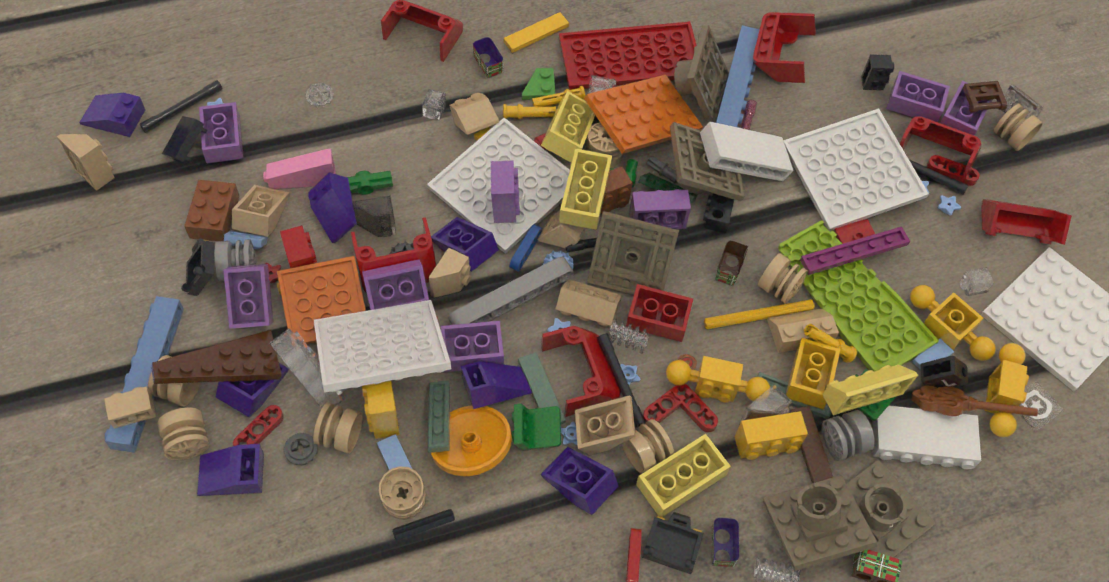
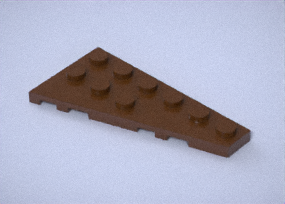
M271 330L152 362L151 367L154 384L280 380L281 370Z

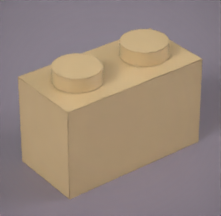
M147 386L137 387L125 393H115L111 397L104 398L108 421L114 429L156 417L152 394Z

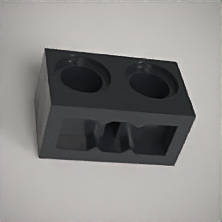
M870 54L861 76L863 90H884L886 84L889 83L890 74L894 71V62L891 60V55Z
M715 193L712 196H708L706 206H709V211L705 210L703 221H706L705 229L722 233L727 232L734 199Z

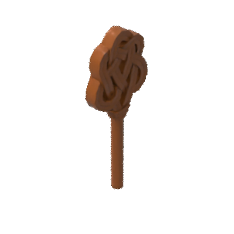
M923 386L919 390L912 392L911 400L919 408L929 412L936 411L947 416H959L963 411H973L976 409L1036 417L1038 414V408L977 401V399L971 396L964 395L962 390L955 387L937 388L934 386Z

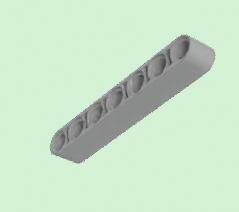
M563 256L558 257L453 311L448 316V319L452 325L488 322L569 280L574 275V271Z

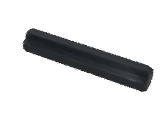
M448 509L396 527L392 532L395 540L398 541L455 520L452 509Z

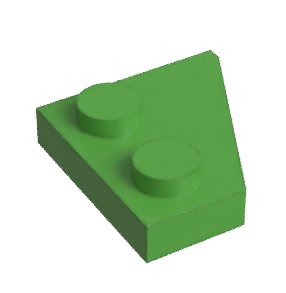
M536 68L522 93V100H532V98L555 94L554 69Z

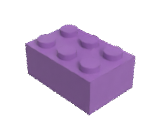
M899 71L886 109L913 118L921 116L938 122L944 111L950 86Z
M962 81L940 123L975 135L987 110H978L976 113H970L969 103L963 91V86L967 82ZM982 100V101H977V102H978V103H989V102H992V100Z
M236 102L199 107L200 121L204 123L203 128L208 130L206 134L201 132L202 152L206 163L242 159L243 147L240 115Z
M514 160L491 161V198L494 223L516 222V215H520L518 168H514Z
M688 190L632 192L629 217L672 229H686L691 211Z
M420 260L362 271L370 310L429 300Z
M268 264L234 266L223 269L229 329L270 326L273 323Z
M500 321L440 326L451 362V370H445L444 372L461 371V366L478 361L504 364Z

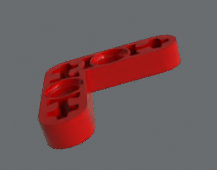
M687 384L675 385L646 407L643 413V417L647 422L650 420L648 418L649 413L651 415L654 414L658 408L659 412L654 420L660 423L681 407L704 432L714 431L718 424V417ZM678 391H685V395L679 396ZM662 401H670L672 407L670 409L662 407ZM693 403L698 404L700 411L694 412L689 406ZM711 419L712 424L706 425L705 420L709 421Z

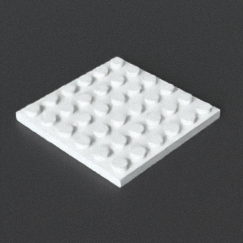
M879 109L783 140L790 161L829 231L927 198L929 195Z
M503 118L427 184V187L466 221L492 232L497 247L506 254L526 236L533 224L538 225L562 203L570 170L507 119ZM514 160V168H518L520 215H516V222L494 223L491 198V161Z
M1050 247L981 313L983 318L1011 341L1020 345L1028 355L1073 392L1109 356V293Z
M431 300L314 320L324 392H336L346 388H358L368 384H379L390 380H401L407 377L451 370V362Z

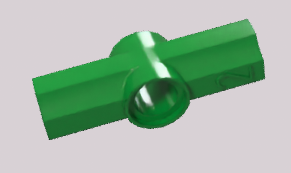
M365 170L357 172L355 176L347 177L351 193L358 192L361 195H368L375 189L393 187L391 171L370 173Z

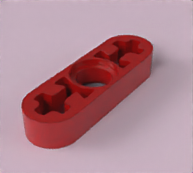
M939 155L931 156L927 163V168L951 179H956L968 186L975 185L980 177L979 172L971 168L965 182L961 181L966 165ZM949 168H955L957 173L950 172Z
M277 405L268 406L235 437L233 446L240 445V442L260 444L283 421L284 416L281 408ZM270 414H277V417H270ZM261 425L264 427V431L261 434L253 433V429L256 426Z
M630 529L626 582H638L642 529Z

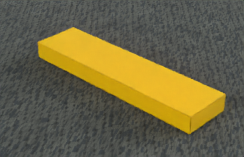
M559 12L505 37L504 43L514 53L569 27V22Z

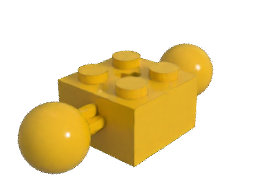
M918 285L913 288L910 293L911 303L916 308H927L931 311L924 324L936 338H941L952 350L963 340L970 345L969 350L972 357L979 361H987L994 356L996 351L994 342L988 337H977L973 333L984 318L958 295L952 293L944 302L939 304L935 301V293L931 287Z
M1008 343L1000 349L999 359L1001 363L989 376L986 402L1019 406L1026 400L1027 393L1024 390L1029 379V375L1026 374L1027 366L1022 365L1025 360V351L1016 343ZM984 410L994 413L990 419L989 426L995 435L1009 437L1016 431L1017 422L1012 413Z
M703 356L699 371L692 370L689 364L683 360L672 361L666 368V377L672 384L684 385L688 381L696 382L694 392L702 398H715L727 403L734 401L737 392H743L751 401L763 402L769 397L771 392L770 384L762 377H753L748 381L741 380L743 364Z

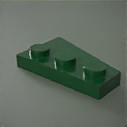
M650 172L641 175L638 183L656 190H684L682 187ZM689 193L690 203L695 202L697 194Z

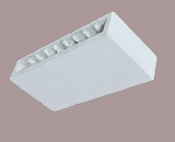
M709 122L700 132L711 168L784 181L793 172L782 137Z
M888 406L877 420H872L875 440L873 457H880L882 460L898 459L905 463L915 461L921 462L924 465L941 464L943 467L960 466L963 469H973L981 462L978 415L961 414L959 416H947L936 411L929 412L922 409Z

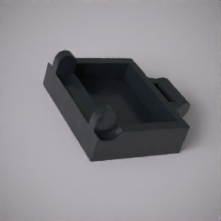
M182 116L162 154L175 161L184 162L186 160L191 162L192 159L187 155L200 131L205 134L208 131L203 128L204 123L194 118Z
M200 238L194 244L192 256L187 261L186 283L181 286L182 291L189 292V295L198 296L214 275L215 242Z
M673 512L668 521L659 516L654 517L642 558L692 574L704 533L695 528L691 529L690 517ZM673 520L685 524L686 527L673 523Z

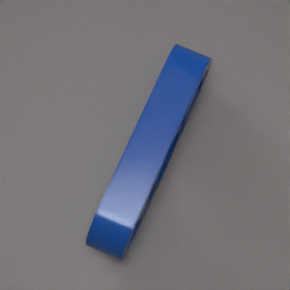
M535 224L531 226L511 259L509 265L511 269L518 272L521 270L538 242V237L543 230L542 227Z

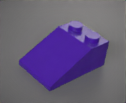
M124 92L95 95L79 123L80 125L131 137L145 112V108L139 96Z
M329 172L308 192L311 209L332 243H336L357 223L348 178Z
M459 217L453 219L431 236L432 242L444 252L450 248L469 257L471 272L499 250L492 232Z
M279 363L281 370L280 380L218 382L216 398L250 417L267 400L289 368Z
M567 447L541 473V476L575 506L591 515L619 487L613 470L570 447Z

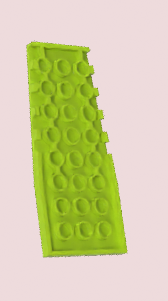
M821 220L779 244L778 250L780 253L791 259L790 267L792 268L795 264L799 265L796 274L804 268L800 261L801 256L842 244L836 238L837 234L833 230L830 232L823 225L824 221ZM862 259L811 275L806 274L803 285L818 306L833 316L839 335L849 347L853 346L857 349V357L868 370L875 372L887 365L891 367L895 365L903 366L939 342L904 300L885 281L881 282L871 268L867 269L862 264Z

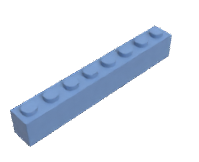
M743 25L741 27L716 123L737 127L738 124L742 123L744 114H741V110L745 111L747 101L744 98H748L750 88L747 86L751 85L754 76L751 75V72H754L756 68L753 54L760 29Z
M156 296L154 303L150 305L149 318L144 322L142 338L138 339V349L136 355H133L131 359V369L125 376V386L120 393L132 391L137 387L147 386L148 388V381L152 372V362H156L162 356L169 354L184 310L179 299ZM146 420L115 429L110 425V428L105 432V442L110 449L135 453Z

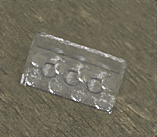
M289 328L270 342L277 355L321 409L327 402L336 406L345 400L342 394L344 389L336 392H324L319 359L297 331L293 333Z

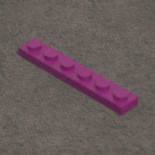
M901 226L803 255L800 261L803 267L808 270L807 274L811 275L907 246L910 240Z

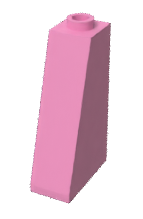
M324 149L269 163L266 165V171L263 172L264 182H267L269 188L272 189L316 186L329 172L336 174L332 150Z

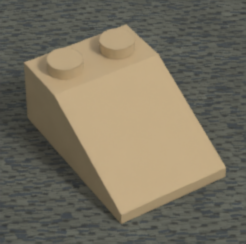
M254 185L232 209V229L268 237L276 228L289 198V192Z
M631 396L575 410L578 449L588 455L608 451L635 437Z

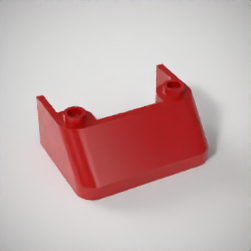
M405 0L394 1L381 20L384 40H387L401 17L445 33L439 42L440 59L442 62L445 61L463 32V23L460 20Z
M779 12L765 14L762 18L753 54L754 64L777 82L805 83V66L803 61H781L779 58L783 44L795 43L798 35L815 36V14Z
M921 116L914 117L900 142L903 151L913 134L970 155L971 157L961 181L965 182L982 147L981 140L974 135Z
M983 199L981 206L982 230L987 235L996 236L997 233L1003 232L1040 239V243L1051 244L1052 241L1063 245L1066 243L1072 215L1052 209Z
M426 217L422 218L424 234L414 238V249L376 257L372 247H358L355 232H351L362 288L365 292L366 288L362 271L414 260H420L425 282H429V276L437 265Z
M569 326L542 334V352L568 344H580L592 377L585 380L583 384L584 395L566 400V417L575 415V410L620 397V388L598 342L597 337L599 335L577 326Z

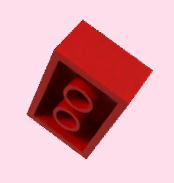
M637 284L626 328L682 342L694 298Z

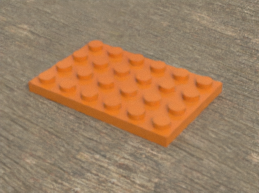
M666 75L589 93L584 98L622 154L672 140L670 126L673 122L697 130H702L703 128Z

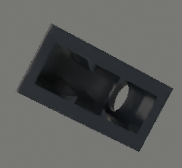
M953 355L920 364L921 382L938 388L963 387L968 383L967 365Z

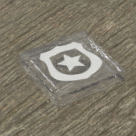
M1034 381L1025 388L1024 392L1027 393L1026 400L1019 406L1038 408L1037 417L1017 415L1036 433L1063 413L1064 409L1037 381Z

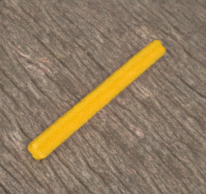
M810 299L705 318L704 326L706 329L746 323L769 317L813 310L815 306L813 300Z

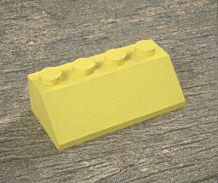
M887 365L875 372L869 370L858 377L852 375L844 381H832L827 385L822 395L832 414L836 415L903 395L918 377V374L901 365L892 367Z

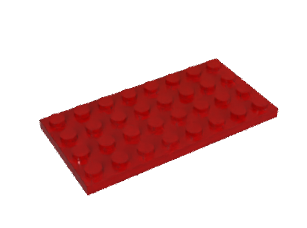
M690 21L559 33V42L569 90L577 89L580 86L588 89L626 85L666 75L670 81L675 80L674 73L677 62L692 60L694 48L697 46Z

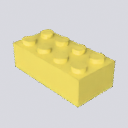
M567 91L557 107L541 146L572 163L575 148L582 150L595 117L587 102Z
M575 148L560 209L559 223L597 230L610 173L612 155Z
M704 434L639 475L636 485L658 516L663 517L725 477L731 466L709 437Z

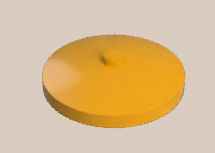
M472 405L455 409L450 412V451L432 452V458L439 468L456 476H474L489 471L505 458L511 447L512 433L509 423L502 413L488 406L473 409Z

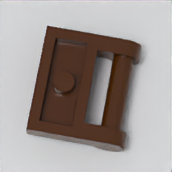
M998 81L964 84L963 91L969 103L970 113L989 109L1006 110L1007 101ZM993 99H996V100H997V102H989V103H978V102H977V101H982V100H993Z

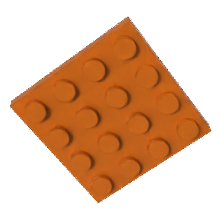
M355 256L277 271L291 347L317 342L314 320L366 311Z

